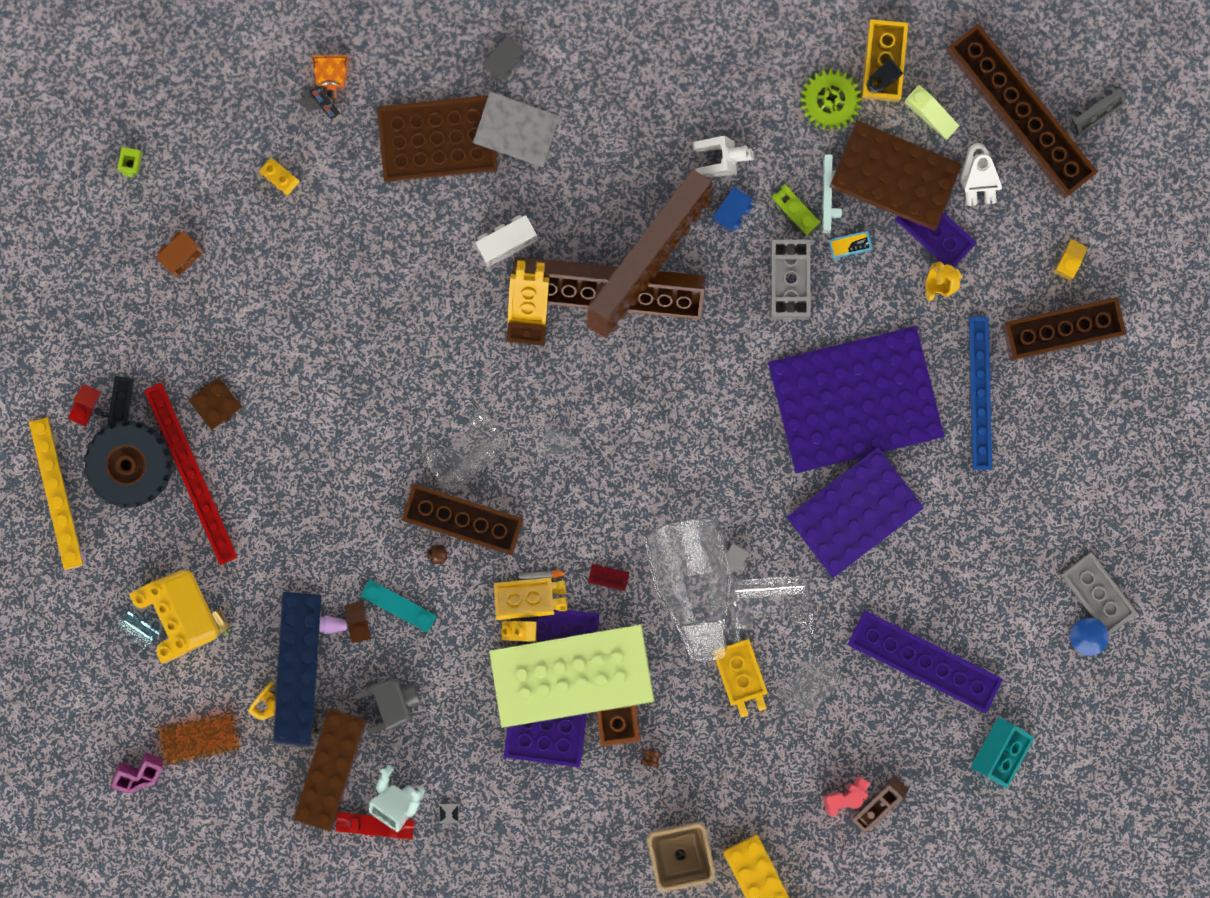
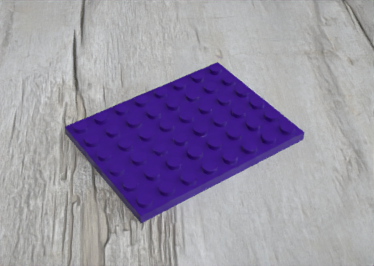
M917 326L768 362L795 474L865 457L876 447H879L882 452L945 437Z

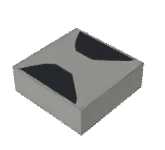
M439 803V823H459V803Z

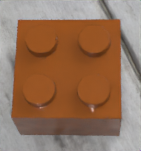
M184 231L181 233L177 232L171 238L172 242L168 246L164 245L161 247L156 256L160 263L176 278L184 273L204 253Z
M637 705L597 711L600 745L602 747L642 742Z

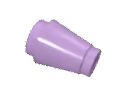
M327 615L320 617L319 632L328 634L346 631L347 629L346 619Z

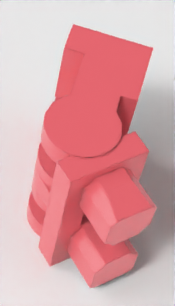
M857 776L853 784H847L845 788L847 791L844 794L834 792L823 795L822 798L827 815H838V809L845 807L859 808L863 803V799L866 800L869 795L865 792L870 783Z

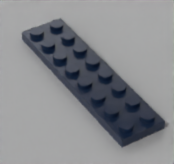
M293 592L282 593L272 744L312 746L321 595Z

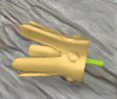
M220 606V612L216 609V612H213V617L219 629L218 635L225 632L228 636L229 634L226 630L231 626L226 621Z

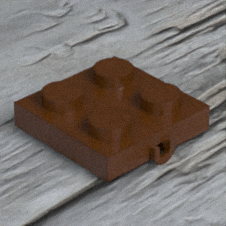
M219 377L209 385H205L204 388L200 389L197 394L188 400L212 431L223 422L227 423L231 420V416L242 409L240 403Z

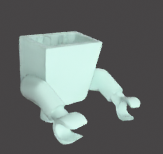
M387 765L386 769L380 770L382 775L376 785L379 795L370 801L369 813L396 832H399L408 817L415 815L425 790L417 786L418 792H416L410 785H406L403 790L395 785L389 787L387 785L389 775L394 769Z

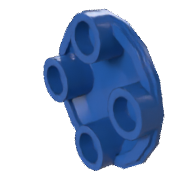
M1084 618L1073 625L1070 632V641L1078 653L1085 656H1094L1106 648L1109 641V633L1101 620Z

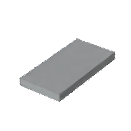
M1089 552L1060 574L1091 617L1102 621L1109 635L1138 614L1092 552Z

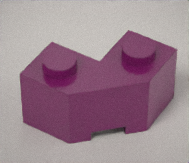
M145 752L138 768L119 761L112 776L111 787L131 794L136 792L137 789L155 785L163 768V759Z

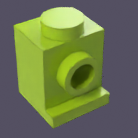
M121 148L117 170L122 172V176L133 178L134 174H139L143 153L136 149ZM129 161L134 162L133 167H128Z

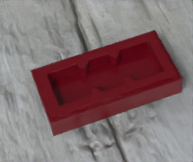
M592 564L588 583L625 591L629 572Z

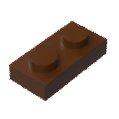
M508 323L506 342L545 346L547 327Z

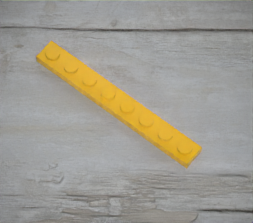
M49 418L31 421L29 426L63 568L68 570L83 566V558Z

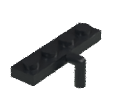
M115 376L110 410L99 407L94 409L96 415L108 417L107 426L129 420L134 378Z

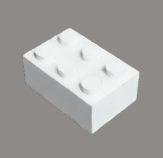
M518 215L511 220L512 223L506 226L502 224L494 229L495 232L490 235L485 233L477 238L478 241L475 242L476 247L487 267L538 241L537 234L526 215L523 217Z

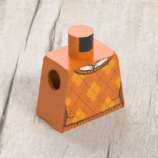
M312 55L316 84L325 89V93L330 100L337 99V89H345L350 62L348 55Z

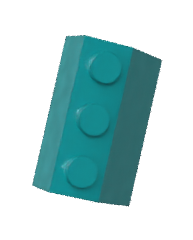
M998 717L989 735L983 742L978 755L975 757L971 768L1008 788L1035 738L1014 724Z

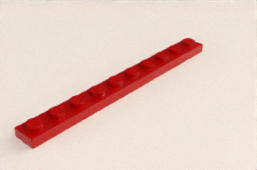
M161 382L145 389L144 392L167 445L170 447L173 459L219 565L221 566L237 559V553L163 383Z

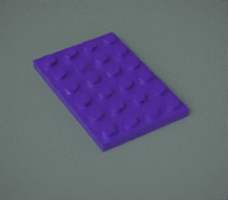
M876 447L787 515L786 518L826 571L834 578L923 510L924 507L879 447Z

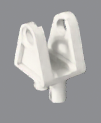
M726 136L693 142V148L696 152L722 150L723 159H721L720 164L695 169V171L705 177L737 175V162L753 160L754 158L752 148L748 149L746 145L735 147L734 141Z
M975 143L970 146L960 175L961 184L966 192L965 204L972 206L971 198L973 205L978 204L977 191H985L984 202L986 204H991L990 197L992 204L996 203V190L1002 189L988 150L981 143ZM976 149L983 150V153L973 156Z

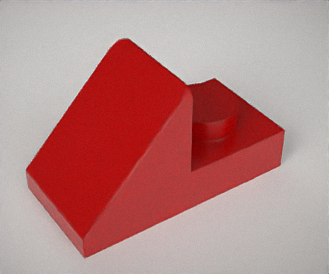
M83 385L73 399L75 403L68 419L87 427L102 392Z

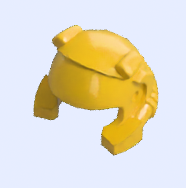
M942 262L933 263L925 282V295L927 299L933 301L935 293L947 297L958 291L960 279L962 278L958 269L955 270L951 265H944Z

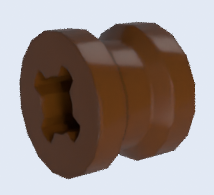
M643 749L644 757L640 764L659 768L658 760L662 753Z

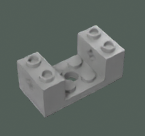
M771 240L770 320H808L810 318V240ZM793 273L796 276V282L788 283L785 279L786 275Z

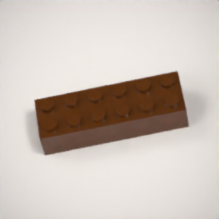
M1118 297L1008 321L1002 324L1011 362L1126 335Z
M413 484L402 521L513 556L524 518Z
M333 708L328 709L293 818L294 821L325 831H332L367 719Z

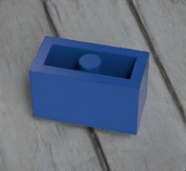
M734 186L712 217V221L729 233L733 229L737 231L742 224L741 217L744 214L748 215L754 207L751 205L753 199Z

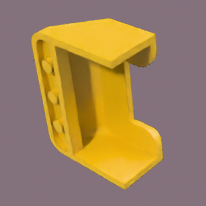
M187 569L155 580L129 594L137 608H145L151 604L154 605L169 639L161 642L156 649L161 664L173 661L218 637V626L194 575Z

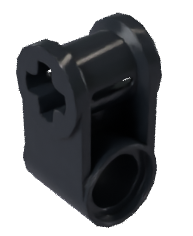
M889 59L869 77L867 81L868 91L874 94L881 92L889 84H892L901 77L903 72L892 59ZM873 81H875V82H876V81H879V82H880L879 85H875V86L872 85Z

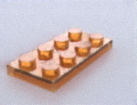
M233 712L157 728L164 766L241 750Z

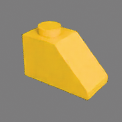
M1070 239L1053 272L1071 281L1077 273L1088 247Z

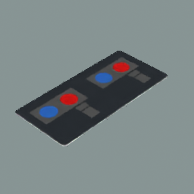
M320 85L309 91L331 120L340 114Z

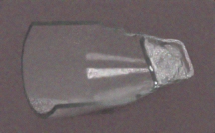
M691 518L675 521L652 530L645 536L644 541L655 592L665 605V610L675 622L674 625L687 646L689 657L696 662L722 658L727 651L725 633L732 574L721 522L715 518Z

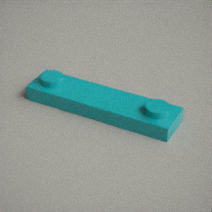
M370 579L360 595L427 633L437 617L435 614Z

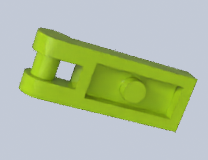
M783 184L780 187L781 190L770 197L807 236L821 222L797 198L786 184ZM785 195L789 198L786 203L782 201Z

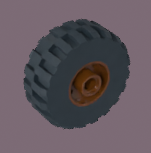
M117 422L104 427L89 442L83 462H85V468H83L84 475L87 476L89 487H92L95 491L94 494L98 498L104 499V502L120 508L138 507L154 500L167 487V483L172 475V453L170 447L166 444V439L155 428L149 427L142 422ZM126 459L132 464L130 469L125 465Z

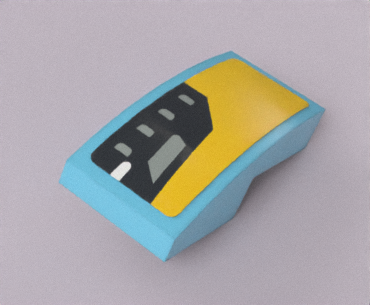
M869 231L829 240L833 259L873 250Z

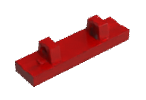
M338 812L336 832L413 840L415 820L407 819L400 831L396 832L374 815Z

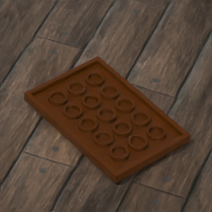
M489 95L377 106L384 183L497 172L496 151L473 143Z
M857 120L829 187L936 231L962 164Z

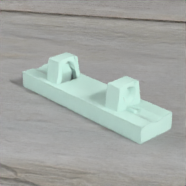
M825 155L823 162L822 233H830L832 218H841L842 209L831 208L832 188L829 186L836 172L832 167L833 155Z

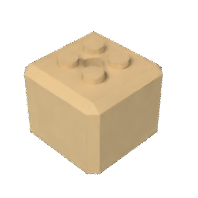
M697 821L650 831L647 839L658 889L665 892L712 882L715 873L706 829L702 823ZM678 849L686 852V857L683 860L675 858V852Z

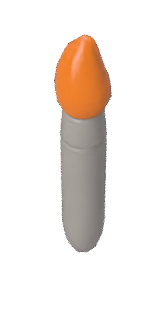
M561 570L526 572L519 574L518 578L521 580L550 577L557 579L565 576V573Z

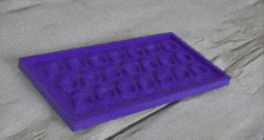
M554 610V615L521 618V621L537 622L536 641H518V646L598 632L600 614L574 610ZM587 713L507 727L503 758L580 768Z

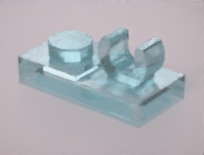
M129 611L117 624L125 632L136 637L134 643L141 640L144 643L143 649L152 644L160 634Z

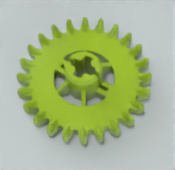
M831 68L828 74L823 69L821 76L817 73L814 74L815 80L811 77L808 78L810 85L804 83L803 86L807 91H801V94L805 96L800 98V102L805 103V105L801 106V109L807 110L804 113L805 117L811 116L809 122L816 121L815 127L822 124V130H825L826 126H829L830 131L833 130V126L840 130V124L847 127V120L853 122L852 116H858V112L855 109H861V106L856 104L862 101V98L857 97L861 90H855L858 83L851 84L853 77L848 80L846 79L847 72L840 76L839 69L836 74H833ZM831 87L838 88L839 90L836 91L834 89H831ZM822 89L825 91L824 96L818 95ZM840 92L843 93L845 102L840 100ZM829 94L832 98H836L833 103H831V100H827ZM817 98L822 99L823 107L821 109L817 104ZM838 104L844 105L840 111L837 110ZM826 107L827 109H830L831 113H826L823 111V109Z

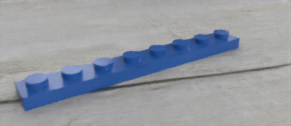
M969 317L972 470H992L989 317Z

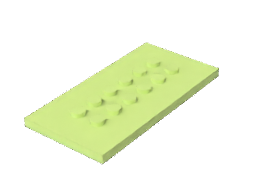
M642 625L489 651L501 728L654 702Z

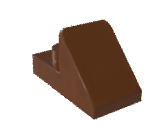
M364 602L344 605L351 643L370 640Z

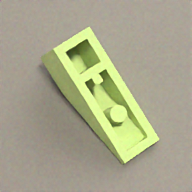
M920 85L906 98L904 103L944 139L947 140L959 127L935 98Z

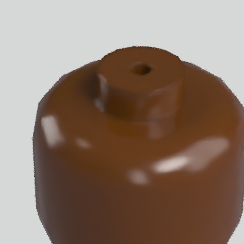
M443 545L431 546L430 552H427V559H430L432 564H443L447 560V550Z

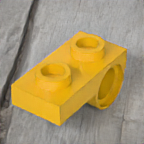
M270 158L258 171L286 196L300 183L296 177L273 158Z
M502 621L501 640L536 641L537 622Z

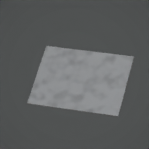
M490 92L473 143L543 167L559 116Z

